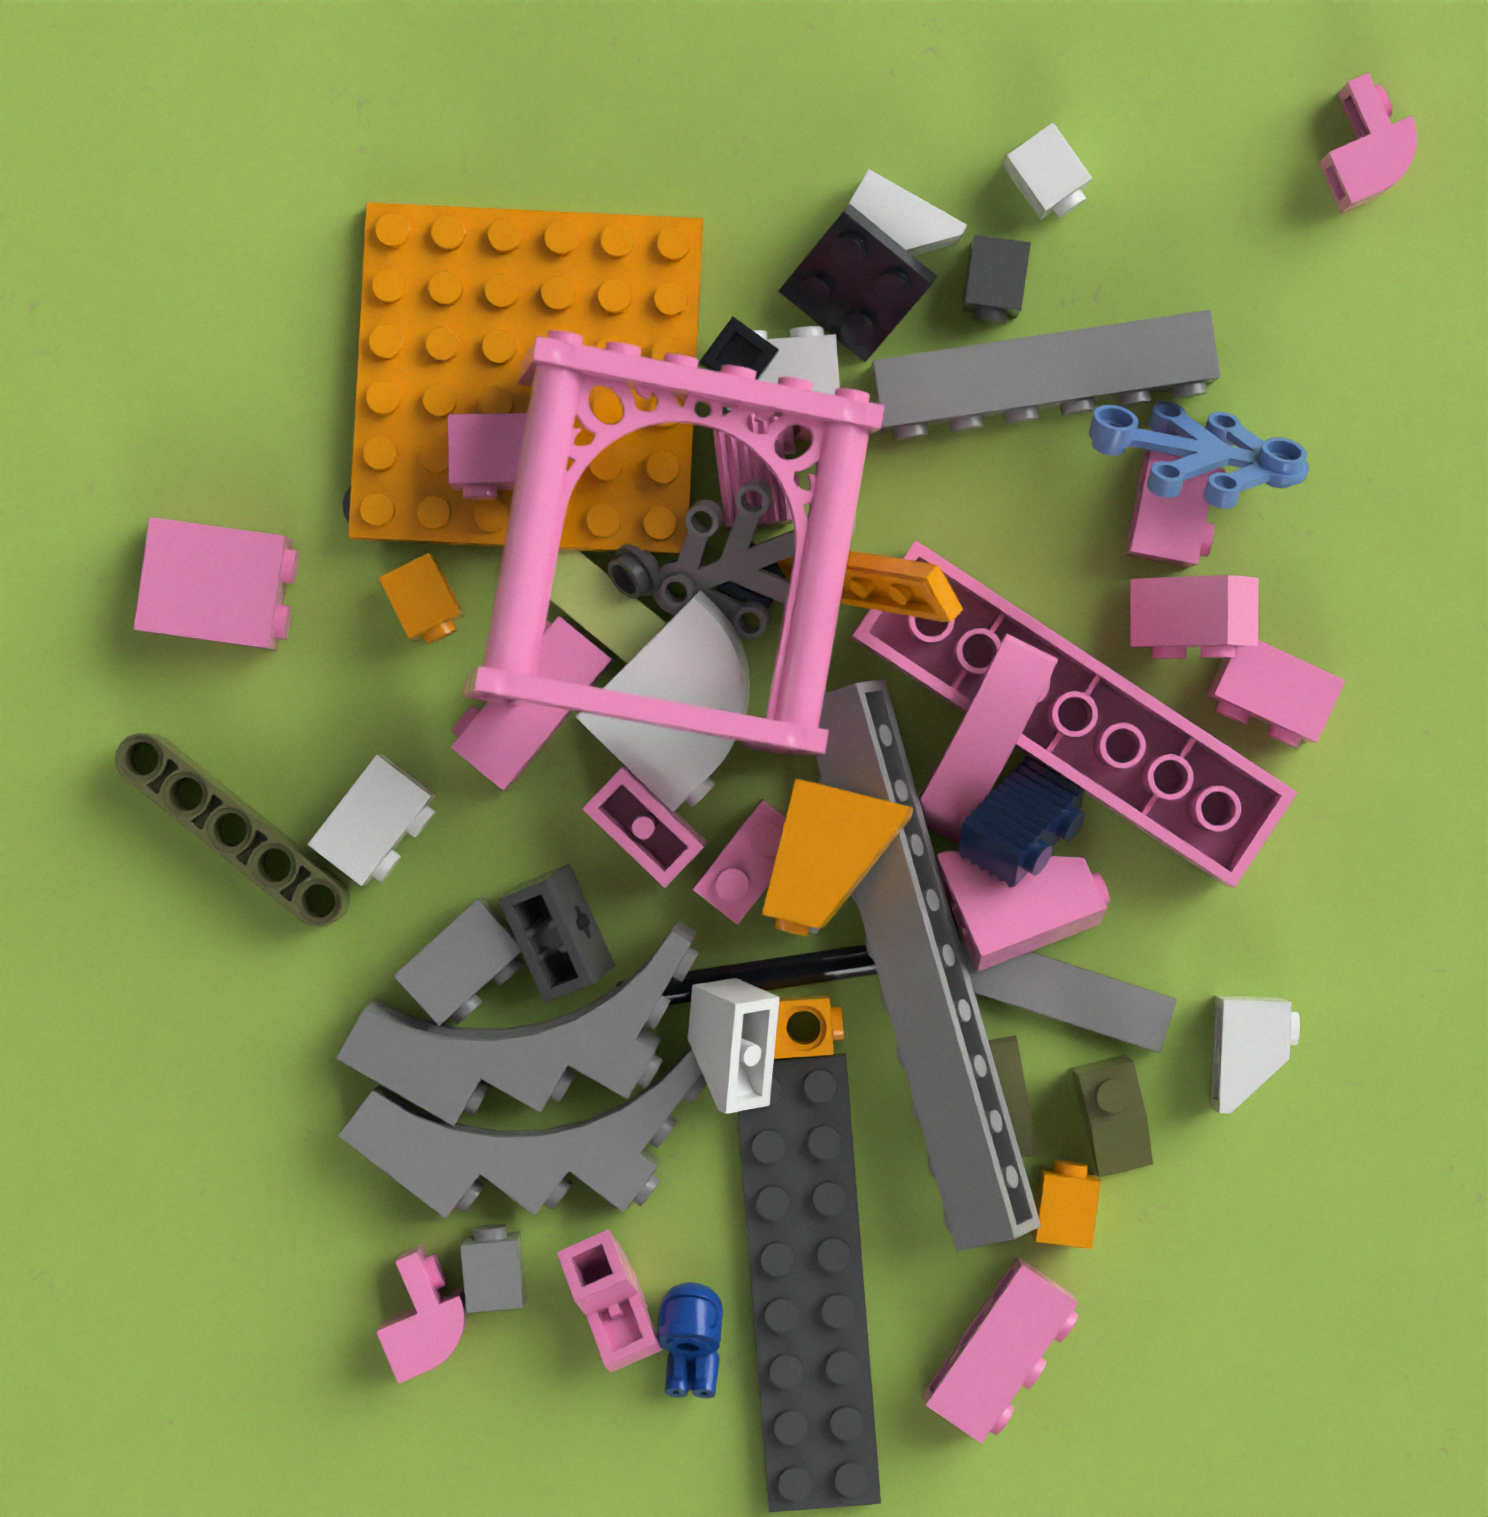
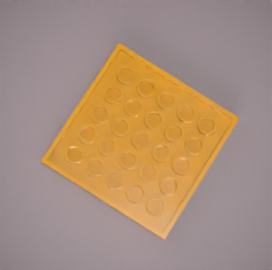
M366 202L348 538L358 541L504 547L514 490H497L496 499L468 500L463 499V491H454L449 484L448 414L528 413L531 386L518 384L521 362L536 337L547 338L548 331L550 330L580 335L583 337L582 345L605 349L607 342L634 345L641 348L640 357L663 361L664 354H680L697 359L703 218ZM593 387L588 395V403L593 415L604 424H618L623 416V408L618 396L607 387ZM629 388L634 397L635 407L638 410L651 412L656 409L657 400L653 394L650 393L651 397L646 400L641 398L634 389ZM675 397L682 408L685 399ZM575 416L573 428L581 430L574 439V445L587 446L592 443L594 434L584 428L578 417ZM664 423L640 428L620 437L601 450L581 473L572 490L565 511L558 550L615 553L621 546L632 544L642 551L648 550L651 554L679 556L688 532L685 517L690 510L694 424ZM567 457V471L574 463L569 457Z

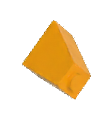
M795 779L762 914L776 918L775 929L797 935L808 936L810 927L817 929L825 927L909 822L914 807L803 779Z

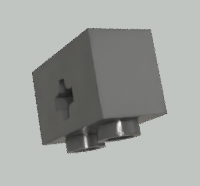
M570 864L522 882L498 899L544 1003L594 984L615 966Z

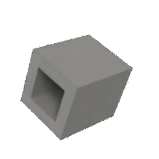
M492 1224L473 1228V1236L465 1237L460 1244L466 1313L523 1308L527 1294L521 1231L507 1233L505 1224Z

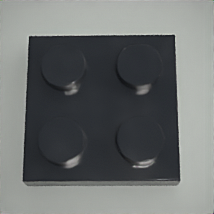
M849 203L778 292L831 335L836 334V339L862 361L866 362L930 288L937 275Z

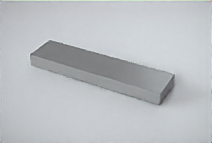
M961 936L959 937L974 993L1160 1053L1177 999L1035 952H1028L976 972Z

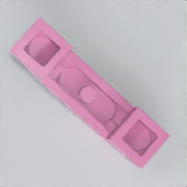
M1006 633L935 771L933 770L919 796L927 829L959 844L964 819L966 816H970L972 810L977 809L979 803H983L985 797L991 791L1057 664V658Z

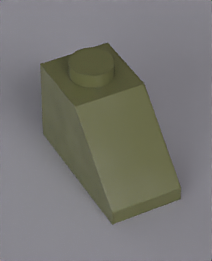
M1124 1054L1072 1067L1071 1071L1097 1176L1103 1177L1152 1165L1153 1159L1147 1114L1133 1060Z

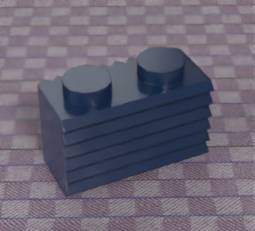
M1026 756L1023 762L1018 764L1016 770H1012L1010 775L1005 777L1003 783H999L996 790L993 789L990 796H986L983 803H979L977 809L972 810L970 816H966L964 819L959 845L960 856L962 859L968 858L972 865L977 864L981 870H987L990 876L996 875L1000 882L1005 881L1009 887H1015L1028 872L1033 876L1038 875L1048 863L1052 854V847L1060 839L1066 842L1070 841L1082 826L1085 818V813L1081 811L1084 789Z

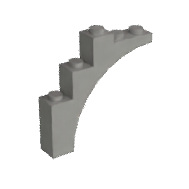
M677 921L655 953L620 986L581 1009L541 1023L502 1029L455 1027L443 1023L438 1026L434 1021L411 1016L379 1000L373 999L360 1014L336 1059L452 1126H455L464 1111L472 1116L475 1115L490 1089V1086L483 1083L482 1080L541 1113L549 1097L560 1103L576 1073L567 1068L568 1065L628 1099L636 1084L645 1089L648 1087L663 1060L654 1055L661 1038L644 1029L643 1026L646 1025L653 1030L656 1028L671 1002L662 993L672 977L682 982L699 952L692 949L690 945L697 931Z
M690 1047L661 1078L621 1105L587 1120L544 1130L499 1131L457 1123L455 1126H452L437 1116L412 1106L378 1085L369 1094L338 1136L445 1219L455 1206L463 1213L469 1208L484 1188V1185L477 1180L480 1174L533 1215L538 1212L543 1204L550 1209L557 1205L572 1185V1182L565 1177L569 1171L620 1211L624 1212L632 1201L641 1206L661 1180L653 1174L658 1168L659 1160L645 1150V1146L649 1142L658 1148L677 1123L670 1116L682 1098L692 1103L707 1083Z

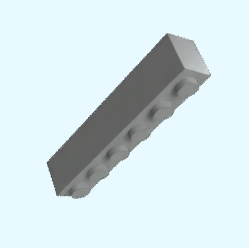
M1211 310L873 360L871 365L876 404L885 405L880 432L894 431L895 440L924 437L928 435L927 426L946 423L950 425V432L974 430L984 427L983 418L1005 415L1006 424L1033 421L1040 418V409L1060 406L1063 416L1082 414L1095 410L1094 401L1114 398L1117 400V406H1136L1151 402L1150 393L1172 390L1173 399L1195 397L1206 394V385L1213 384L1220 378Z

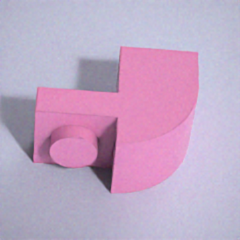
M1369 73L1348 81L1337 93L1357 140L1330 151L1319 162L1341 214L1374 200L1393 186L1410 167L1417 147V129L1413 116L1391 124L1389 116L1392 115L1390 99L1382 85H1374Z
M609 1229L557 1252L574 1302L586 1315L604 1366L610 1373L662 1351L647 1311L649 1306L622 1247Z
M422 1244L402 1252L395 1261L415 1308L382 1321L376 1331L398 1384L430 1371L443 1363L456 1348L465 1330L469 1313H466L464 1287L448 1294H443L441 1288L447 1285L444 1270L435 1254L427 1257Z

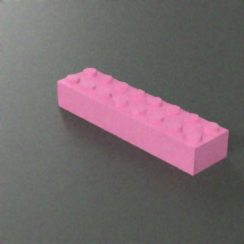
M915 540L903 559L939 564L963 610L949 623L869 609L851 636V639L964 714L971 704L981 680L1006 633L1057 658V664L1015 747L1041 765L1084 789L1085 794L1221 884L1235 888L1298 792Z

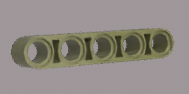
M137 733L128 736L120 743L116 751L115 762L118 771L128 782L298 919L310 926L321 927L338 921L345 915L350 904V894L346 884L337 875L168 739L159 734ZM143 743L153 745L159 756L155 770L147 775L141 773L134 763V753ZM187 778L196 780L203 791L200 804L193 810L183 807L177 796L180 784ZM231 813L241 816L247 826L246 836L238 845L228 843L221 833V824L224 818ZM272 849H280L290 858L291 870L283 880L273 879L265 870V858ZM316 884L325 885L334 893L335 906L327 916L315 913L309 906L308 894Z

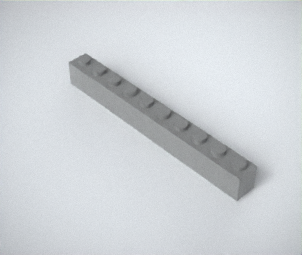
M885 679L854 683L824 693L818 728L829 730L825 754H815L820 769L819 783L914 807L909 822L851 895L860 910L866 931V948L868 954L874 960L882 987L881 1001L885 1011L890 1015L897 1040V1057L900 1065L906 1072L913 1096V1113L917 1122L921 1125L928 1149L929 1170L937 1181L944 1205L943 1217L945 1226L953 1237L956 1251L1013 1240L1041 1227V1223Z

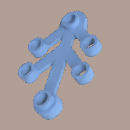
M1161 401L1153 405L1148 423L1152 431L1137 428L1138 418L1130 410L1115 405H1103L1094 410L1089 428V436L1092 439L1093 448L1105 455L1118 456L1123 454L1126 448L1135 447L1182 456L1183 458L1171 462H1156L1151 467L1147 488L1155 495L1165 498L1178 496L1183 482L1187 479L1227 465L1241 469L1229 474L1216 472L1209 475L1203 494L1205 501L1210 505L1229 509L1237 505L1241 491L1263 483L1275 488H1287L1291 485L1302 483L1309 471V465L1306 461L1307 452L1300 444L1280 437H1273L1263 441L1243 427L1237 417L1225 412L1211 413L1204 428L1186 415V411L1180 405Z

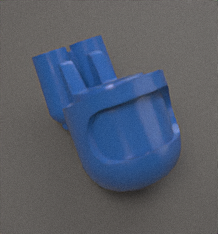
M688 1282L673 1286L666 1292L660 1304L657 1339L661 1348L669 1351L667 1356L665 1393L671 1397H685L688 1395V1391H692V1394L699 1398H713L716 1394L720 1361L717 1350L721 1342L723 1307L718 1294L710 1287L700 1283Z

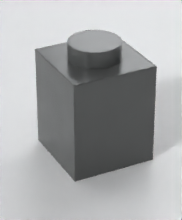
M974 235L969 249L961 311L974 312L973 320L986 324L1005 325L1007 317L1017 318L1022 310L1031 243Z

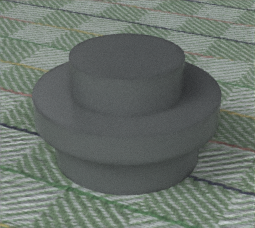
M625 544L615 551L614 559L608 564V573L613 584L623 595L636 599L641 595L650 596L658 590L660 586V568L657 560L648 550L642 551L635 545Z

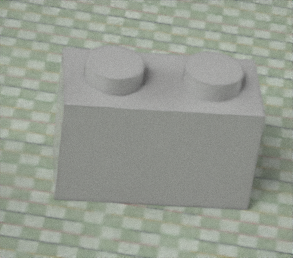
M481 897L403 966L394 977L438 1026L449 1017L459 1024L483 1002L475 994L491 979L500 987L524 963L517 956L521 950L511 928L486 900Z

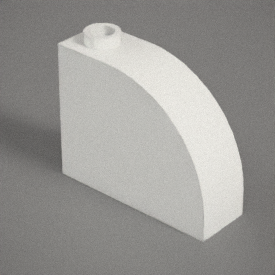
M700 590L602 689L746 715L750 699V674L743 645L734 627L724 613ZM579 712L576 716L672 812L684 801L691 807L695 806L713 788L716 783L709 776L723 762L736 741Z

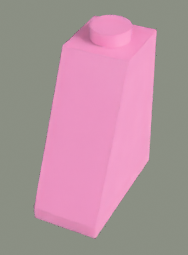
M946 851L936 855L953 920L976 972L1100 925L1107 910L1106 904L1110 902L1109 893L1102 876L1098 872L1091 873L1085 858L1051 856L1044 869L1038 875L1033 876L1028 872L1015 887H1009L1005 881L1000 882L996 875L990 876L987 870H981L977 864L972 865L968 858L962 859L958 851Z

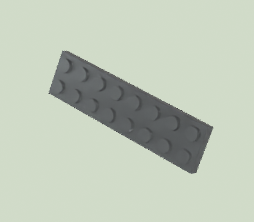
M846 1053L774 1059L770 1105L738 1111L769 1512L881 1504Z

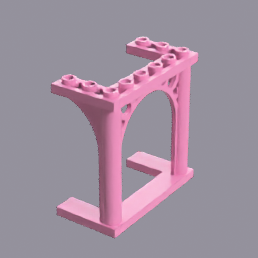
M550 330L548 331L547 338L537 336L521 362L518 384L531 386V397L483 667L478 666L466 674L462 696L512 706L533 703L740 741L739 747L788 756L825 754L829 730L818 727L869 435L881 429L885 405L870 403V394L855 389L836 388L834 395L812 391V382L795 377H779L778 384L755 380L756 371L740 366L722 365L721 372L698 368V359L680 354H664L663 361L640 357L641 348L625 343L607 342L605 349L582 345V336L565 331ZM593 387H607L618 396L623 408L622 420L618 424H604L593 415L588 403L589 391ZM629 388L634 389L641 398L646 400L651 397L650 393L653 394L657 400L656 409L651 412L638 410L635 407L634 397ZM675 397L685 399L682 408ZM697 402L708 404L710 408L708 417L701 418L696 415L694 407ZM723 407L733 408L725 416L722 415ZM751 414L756 415L754 421H764L771 416L778 417L771 423L765 434L751 432L746 425L747 417ZM575 416L578 417L584 428L594 434L592 443L587 446L574 445V439L581 430L573 428ZM664 423H688L713 428L735 438L751 449L768 466L782 487L792 515L795 547L766 719L536 677L568 500L577 480L590 461L610 443L630 432ZM795 425L794 438L810 441L811 445L802 456L796 459H782L774 450L775 440L782 430ZM567 457L574 461L568 471L565 470ZM816 463L815 475H807L809 491L799 488L794 482V473L803 471ZM806 504L810 505L808 518L806 517V513L803 506Z

